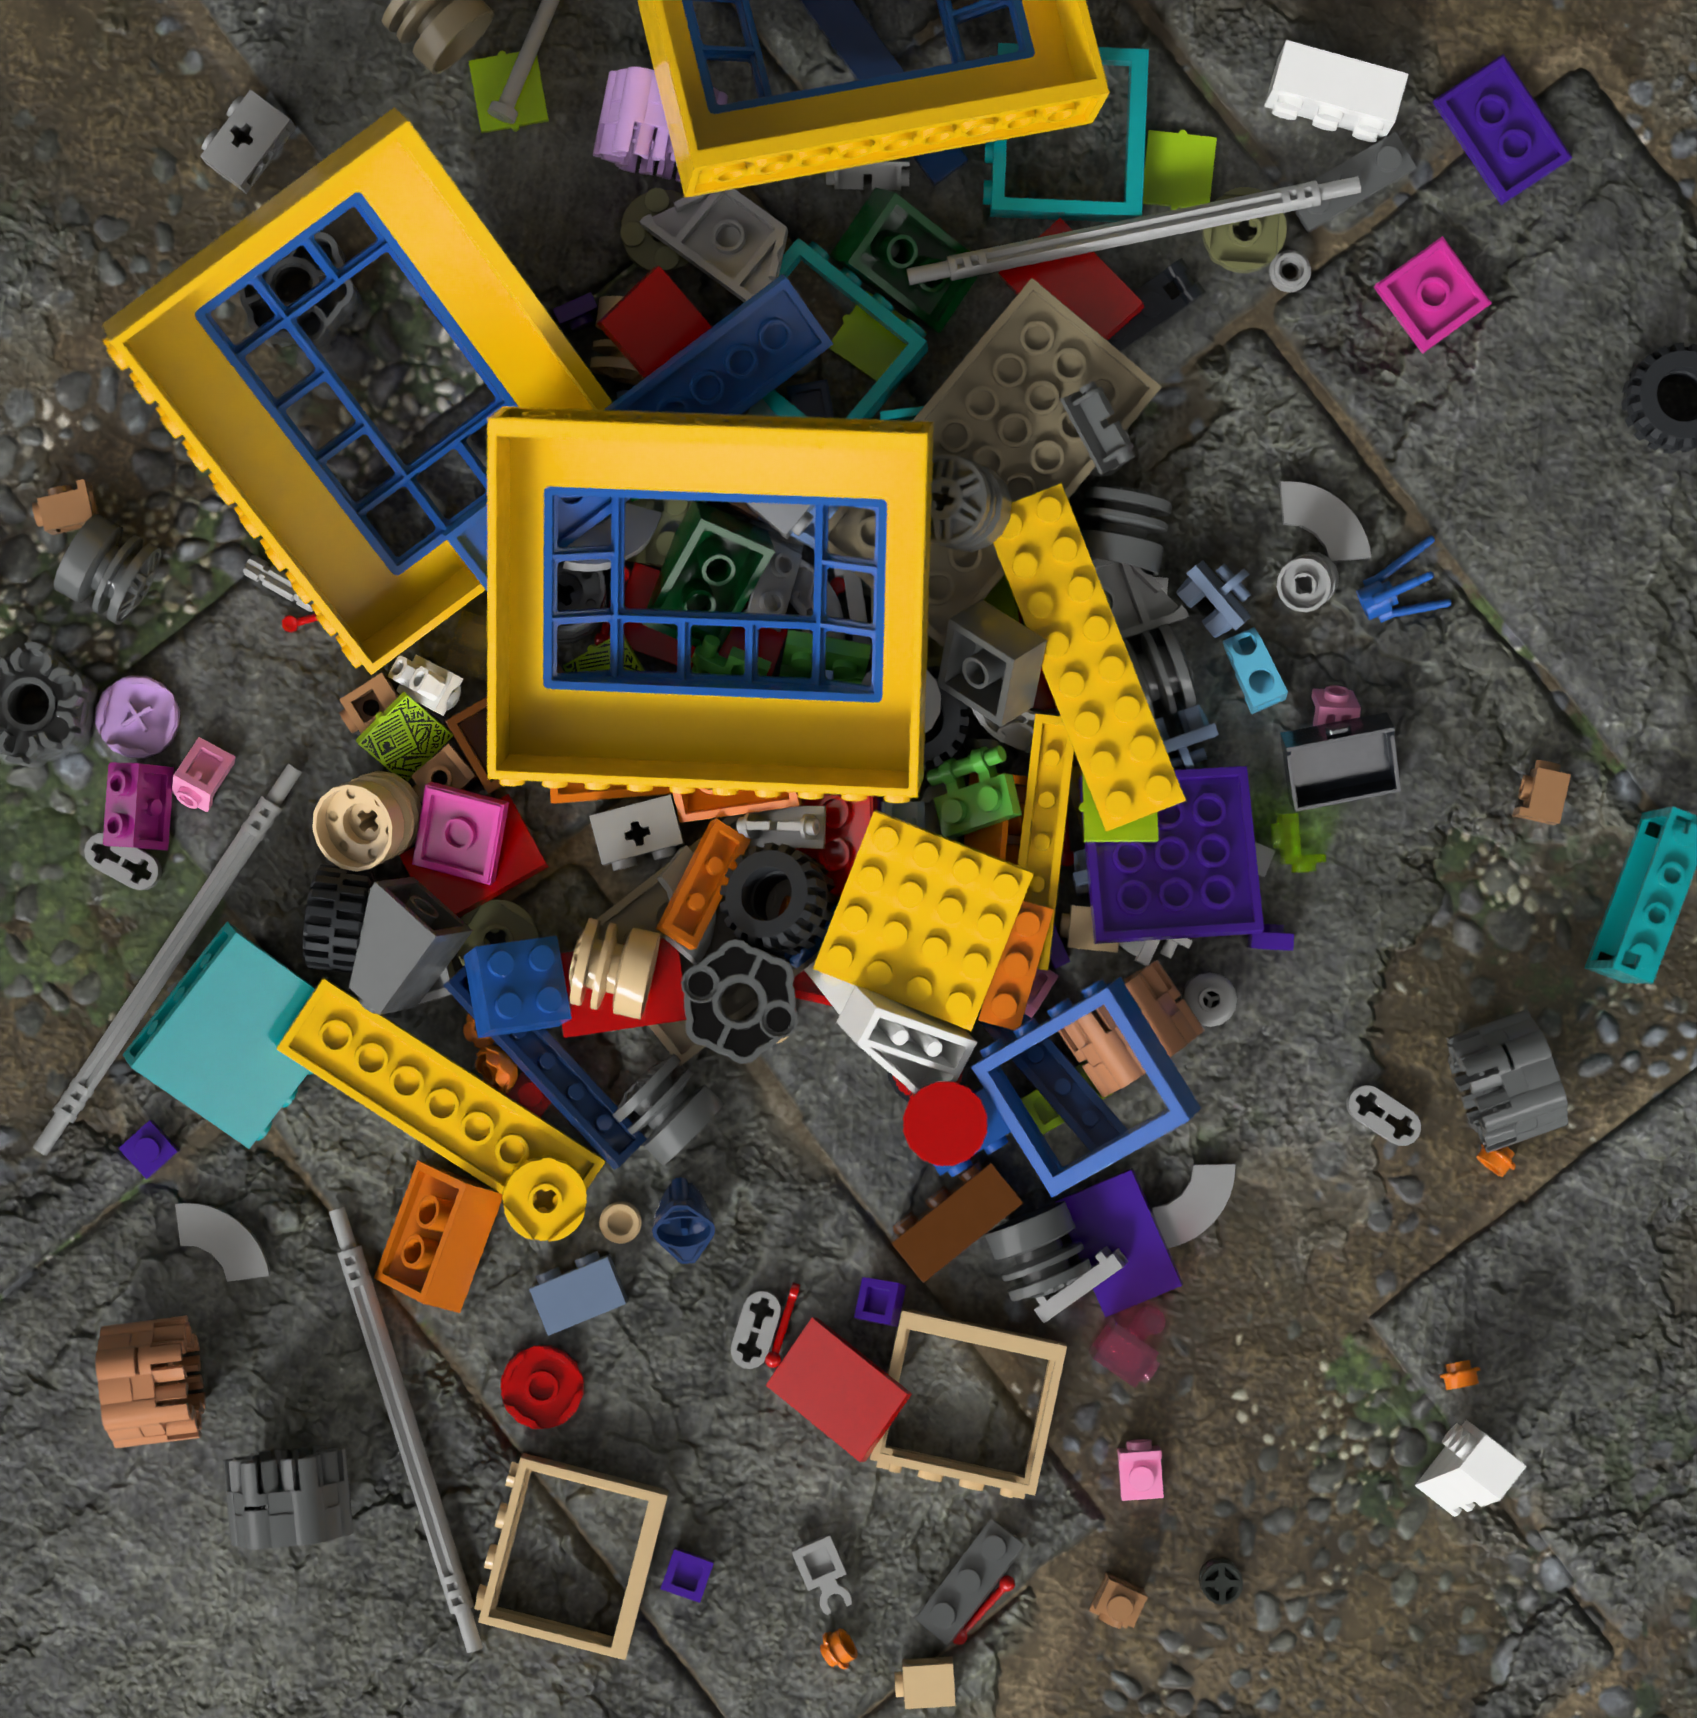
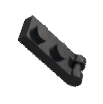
M1182 258L1133 292L1144 303L1145 308L1108 340L1120 352H1123L1206 293L1199 282L1194 283L1186 272L1189 270V267ZM1171 282H1174L1181 292L1173 300L1164 290V287Z

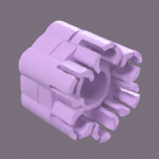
M628 67L627 69L610 71L593 156L615 163V166L621 170L635 173L638 155L642 157L639 168L640 174L653 175L655 162L659 161L656 175L670 180L676 160L654 70L642 67ZM713 87L717 103L719 105L727 104L728 95ZM677 169L675 181L681 182L679 172Z

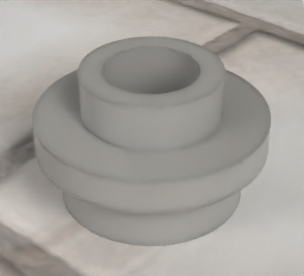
M1295 250L1280 252L1272 260L1269 267L1271 282L1277 289L1283 292L1299 291L1307 284L1311 276V266L1308 259L1302 253ZM1286 265L1295 267L1297 276L1293 279L1285 278L1282 274V268Z

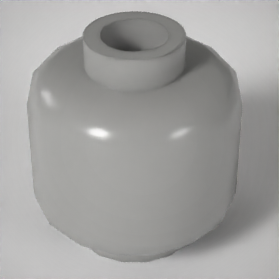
M1211 972L1197 974L1188 980L1182 989L1181 999L1184 998L1202 1026L1213 1027L1221 1025L1229 1020L1236 1010V990L1230 980L1221 974ZM1212 991L1216 993L1217 996L1211 997L1207 992ZM1203 997L1208 1000L1207 1005L1204 1004ZM1218 1000L1217 1005L1211 1008L1212 1002Z

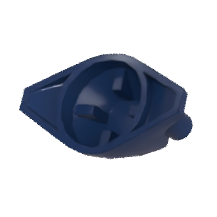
M675 1178L661 1197L655 1212L652 1233L655 1240L681 1264L695 1263L712 1240L715 1234V1226L710 1209L693 1182H688L686 1178Z

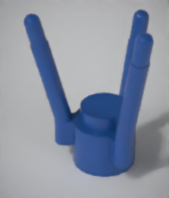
M1428 536L1379 573L1362 581L1364 587L1356 590V593L1369 621L1378 617L1380 623L1394 617L1451 606L1452 602L1450 599H1443L1392 608V606L1399 604L1397 595L1433 579L1434 573L1431 571L1392 587L1389 581L1381 583L1435 542L1434 536Z

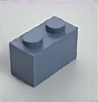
M598 1251L574 1260L577 1267L561 1274L559 1267L535 1276L538 1283L531 1286L529 1290L548 1336L625 1305L628 1302L627 1295L610 1254L600 1258Z

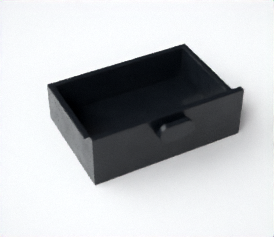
M1387 712L1280 733L1288 797L1294 812L1401 792L1394 736L1395 727Z

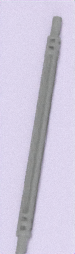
M1358 176L1318 184L1315 180L946 256V261L907 268L909 285L948 277L951 278V281L1320 206L1323 200L1361 193V185Z
M288 763L267 796L260 797L258 804L252 809L249 814L250 816L244 821L240 831L76 1077L72 1079L69 1084L70 1086L64 1091L60 1101L52 1109L55 1114L33 1145L36 1151L47 1156L68 1123L75 1122L78 1117L77 1115L83 1110L87 1100L91 1098L95 1088L259 842L263 840L266 835L265 833L271 828L277 815L279 816L283 810L280 808V805L302 774L300 770Z
M344 1206L329 1211L341 1252L337 1253L350 1291L450 1614H455L467 1653L475 1652L483 1648L471 1610L475 1605L445 1515L361 1245L357 1246Z

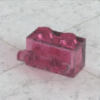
M1153 1305L1143 1306L1127 1327L1114 1317H1111L1088 1351L1094 1360L1135 1388L1140 1381L1146 1384L1160 1365L1156 1361L1159 1352L1151 1343L1146 1341V1338L1149 1334H1158L1164 1329L1165 1317Z

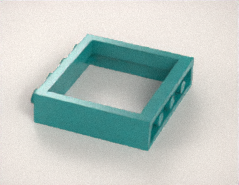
M998 43L997 55L1017 52L1019 46L1015 43ZM1098 47L1102 65L1129 66L1124 201L1104 202L1005 197L1007 139L985 143L984 163L992 164V180H984L983 205H990V217L1058 220L1061 218L1062 220L1117 222L1142 217L1149 49Z
M797 238L783 255L779 276L783 274L788 277L796 266L803 261L907 345L846 417V419H872L928 352V344L924 339L927 334L912 320L907 319L904 323L892 313L894 307L878 293L870 296L860 288L862 281L846 267L839 271L829 263L830 255L817 243L812 241L807 245L800 238ZM775 390L763 397L776 416L807 417Z
M1676 807L1642 813L1584 967L1585 969L1621 983L1653 984L1697 868V815ZM1649 822L1660 826L1659 828L1661 829L1657 838L1645 834ZM1600 952L1612 956L1611 960H1597Z

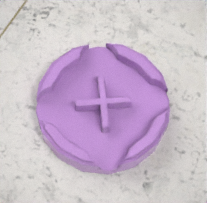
M129 675L116 681L102 693L96 706L95 724L102 739L112 751L128 758H148L161 753L173 742L180 727V708L175 695L163 683L148 676Z

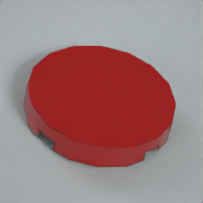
M936 1081L920 1088L909 1100L903 1114V1133L909 1147L920 1159L936 1166H955L969 1160L981 1148L987 1134V1114L981 1100L968 1087L953 1081Z
M534 1345L520 1351L506 1365L501 1377V1396L507 1412L518 1423L532 1429L552 1428L565 1423L578 1410L584 1395V1377L578 1363L566 1351L552 1345Z

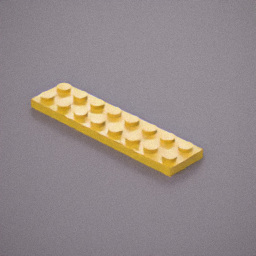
M1062 483L1012 502L1010 520L1003 534L993 542L1025 627L1047 640L1041 668L1105 831H1110L1186 801Z
M325 977L321 979L276 1047V1050L500 1194H502L511 1172L518 1165L531 1158L550 1155L569 1163L580 1174L586 1190L606 1162L601 1156L387 1017L369 1012L359 1003L356 997ZM540 1189L535 1193L537 1196L536 1202L533 1203L535 1207L539 1208L544 1205L550 1209L555 1205L552 1197L556 1193L550 1189L545 1192Z

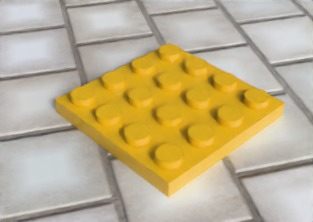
M874 810L813 969L852 985L879 993L888 999L972 1031L1034 872L886 813Z

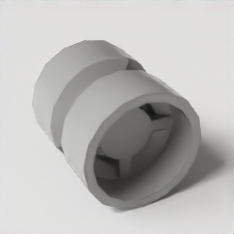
M1307 552L1298 555L1286 564L1278 575L1277 591L1280 599L1287 607L1298 612H1309L1318 609L1334 595L1338 588L1339 574L1336 565L1329 557L1318 552Z

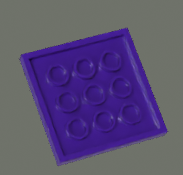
M1247 766L1174 770L1186 801L1158 812V842H1085L1094 944L1258 934L1264 931ZM1080 776V778H1079V789H1080V800H1081V803H1082V802H1083V796H1082V776Z

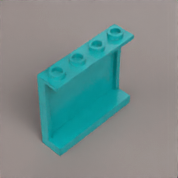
M227 921L126 1049L123 1056L132 1069L250 1149L255 1141H260L267 1135L272 1126V1119L279 1110L292 1103L298 1093V1086L307 1074H313L276 1050V1047L316 987L254 944L238 928Z

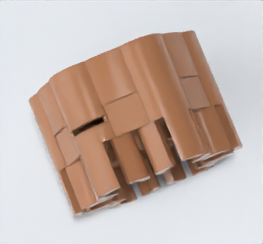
M1158 960L1124 979L1127 989L1170 1057L1205 1031L1184 998L1177 1002L1175 1001L1181 994ZM1102 1005L1095 1010L1103 1021L1100 1020L1093 1010L1058 1032L1079 1063L1085 1059L1087 1060L1082 1065V1068L1102 1098L1129 1085L1144 1075L1146 1071L1105 1005Z
M187 1316L101 1326L95 1358L103 1426L113 1441L115 1448L201 1438L202 1414L206 1408L205 1392L187 1394L188 1390L204 1388L201 1374L187 1376V1372L201 1370V1358L199 1355L182 1357V1354L187 1352L200 1351L197 1335L192 1334Z

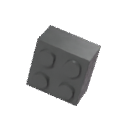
M981 599L949 619L937 685L1002 727L1034 706L1047 640Z

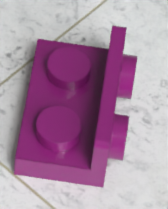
M109 763L103 831L104 846L168 850L174 767L141 763Z

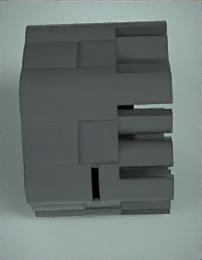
M324 232L315 234V240L334 266L337 268L343 266L348 258L335 239ZM299 246L265 271L262 277L282 303L288 306L291 303L281 299V289L288 278L296 274L310 275L313 288L324 280L326 275L306 248ZM350 278L297 317L298 324L321 354H326L333 349L330 342H336L339 334L338 328L341 324L345 325L353 321L352 314L354 312L359 316L361 315L364 307L363 297ZM248 284L238 291L241 304L247 314V322L253 331L274 317V312L253 285ZM281 329L264 342L272 348H275L277 343L281 347L292 344L298 345L286 329Z
M26 642L25 649L18 647L11 656L0 658V754L6 755L5 760L10 763L37 768L45 765L48 761L60 759L70 753L81 752L89 745L92 737L91 727L94 720L95 704L98 700L99 691L96 683L90 677L83 675L76 666L66 661L60 652L36 642ZM43 689L49 699V709L46 716L40 722L32 725L25 720L21 705L24 697L29 692Z
M730 940L724 943L718 951L703 959L698 965L689 968L682 977L681 986L684 993V1009L687 1018L685 1028L690 1040L698 1045L707 1046L719 1054L729 1056L737 1063L746 1064L756 1060L762 1052L773 1047L781 1038L791 1035L799 1021L795 1008L796 999L793 986L795 973L791 964L785 959L773 957L760 949L753 948L742 940ZM739 982L754 988L759 999L758 1009L754 1015L747 1020L741 1021L728 1017L721 1006L722 993L728 986Z
M1527 1009L1446 1037L1450 1054L1448 1063L1451 1073L1454 1074L1460 1071H1466L1467 1073L1454 1078L1459 1092L1469 1089L1471 1091L1461 1096L1465 1110L1475 1106L1479 1108L1466 1113L1472 1129L1478 1133L1487 1153L1568 1125L1567 1097L1544 1034Z
M328 1445L313 1446V1454H309L307 1446L292 1449L293 1459H290L289 1449L275 1450L276 1459L272 1458V1450H264L251 1453L248 1456L223 1460L231 1546H238L249 1550L318 1544L353 1534L346 1448H330Z

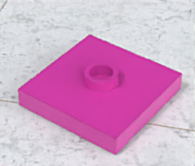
M1443 236L1374 286V289L1422 354L1491 305L1489 298Z
M434 782L427 783L425 785L412 864L491 885L496 880L509 802Z

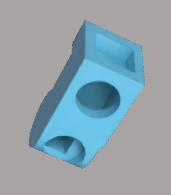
M1254 627L1223 640L1226 654L1236 672L1235 676L1243 691L1251 715L1286 700L1288 691L1263 640Z

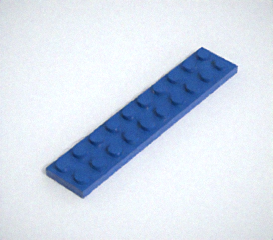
M781 274L604 410L741 415L831 347L833 343L787 277ZM611 497L560 498L558 500V547L569 546L611 514ZM486 498L442 533L488 592V498Z

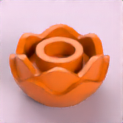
M487 1045L476 1053L478 1058L475 1062V1068L483 1075V1080L504 1094L511 1091L518 1078L517 1065L500 1046Z

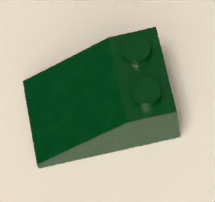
M880 188L874 189L830 254L834 261L852 271L863 283L937 333H940L979 276L951 281V278L948 277L909 285L907 268L946 261V256L970 251L897 193Z
M693 500L673 537L646 609L741 612L775 553L768 531L706 503ZM642 623V625L678 640V627L676 624ZM692 625L691 645L694 647L702 645L706 635H713L720 640L717 650L719 652L733 626Z

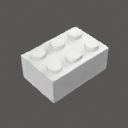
M1286 40L1276 62L1264 107L1273 109L1272 114L1280 118L1295 120L1297 116L1313 120L1312 125L1317 128L1336 131L1337 127L1353 131L1352 136L1357 139L1376 142L1377 138L1384 139L1396 121L1408 73Z

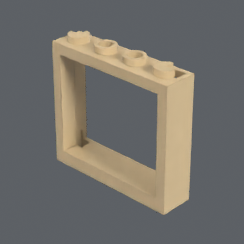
M902 1307L887 1372L898 1383L910 1330L1047 1359L1046 1374L1024 1475L887 1446L885 1444L888 1430L870 1454V1460L877 1461L876 1467L887 1469L889 1472L901 1473L902 1467L919 1470L917 1476L930 1481L942 1482L943 1476L960 1479L959 1486L967 1489L983 1491L984 1485L1001 1488L1000 1495L1009 1498L1024 1499L1025 1494L1035 1496L1067 1350L1065 1342Z
M523 1453L519 1463L511 1462L509 1474L507 1475L505 1486L511 1487L512 1492L509 1503L501 1502L497 1514L495 1527L501 1528L502 1531L498 1545L491 1543L487 1553L484 1568L490 1569L491 1574L488 1585L480 1584L474 1609L481 1610L478 1623L626 1660L669 1490ZM532 1471L649 1501L614 1636L497 1607Z

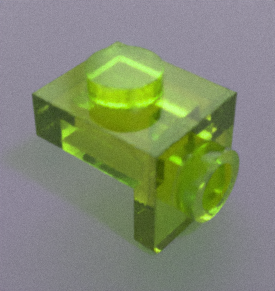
M1299 813L1277 816L1278 823L1271 824V841L1273 849L1280 850V865H1291L1292 873L1317 871L1316 863L1327 862L1326 854L1301 855Z

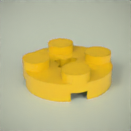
M550 1155L531 1158L518 1165L507 1178L502 1191L504 1212L509 1224L517 1233L527 1239L548 1240V1242L563 1239L580 1225L585 1214L587 1195L586 1187L580 1174L569 1163ZM542 1189L547 1192L551 1189L556 1193L552 1197L555 1204L552 1208L548 1209L544 1205L539 1208L534 1206L533 1203L537 1200L535 1193L538 1190Z

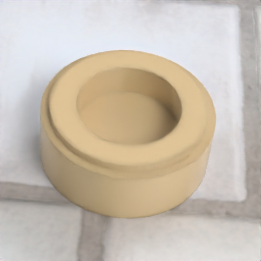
M616 1201L609 1204L603 1210L599 1225L602 1234L609 1241L623 1244L633 1240L638 1235L642 1226V1217L639 1210L633 1204L626 1201Z

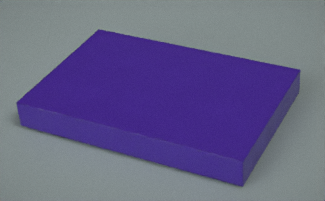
M1504 54L1432 102L1501 206L1573 158Z
M1133 1168L1055 1201V1203L1065 1201L1071 1214L1075 1228L1068 1234L1072 1243L1082 1242L1084 1249L1077 1253L1079 1259L1088 1257L1091 1266H1094L1099 1262L1095 1255L1108 1246L1111 1252L1119 1248L1129 1261L1123 1268L1093 1288L1105 1318L1183 1285V1281Z

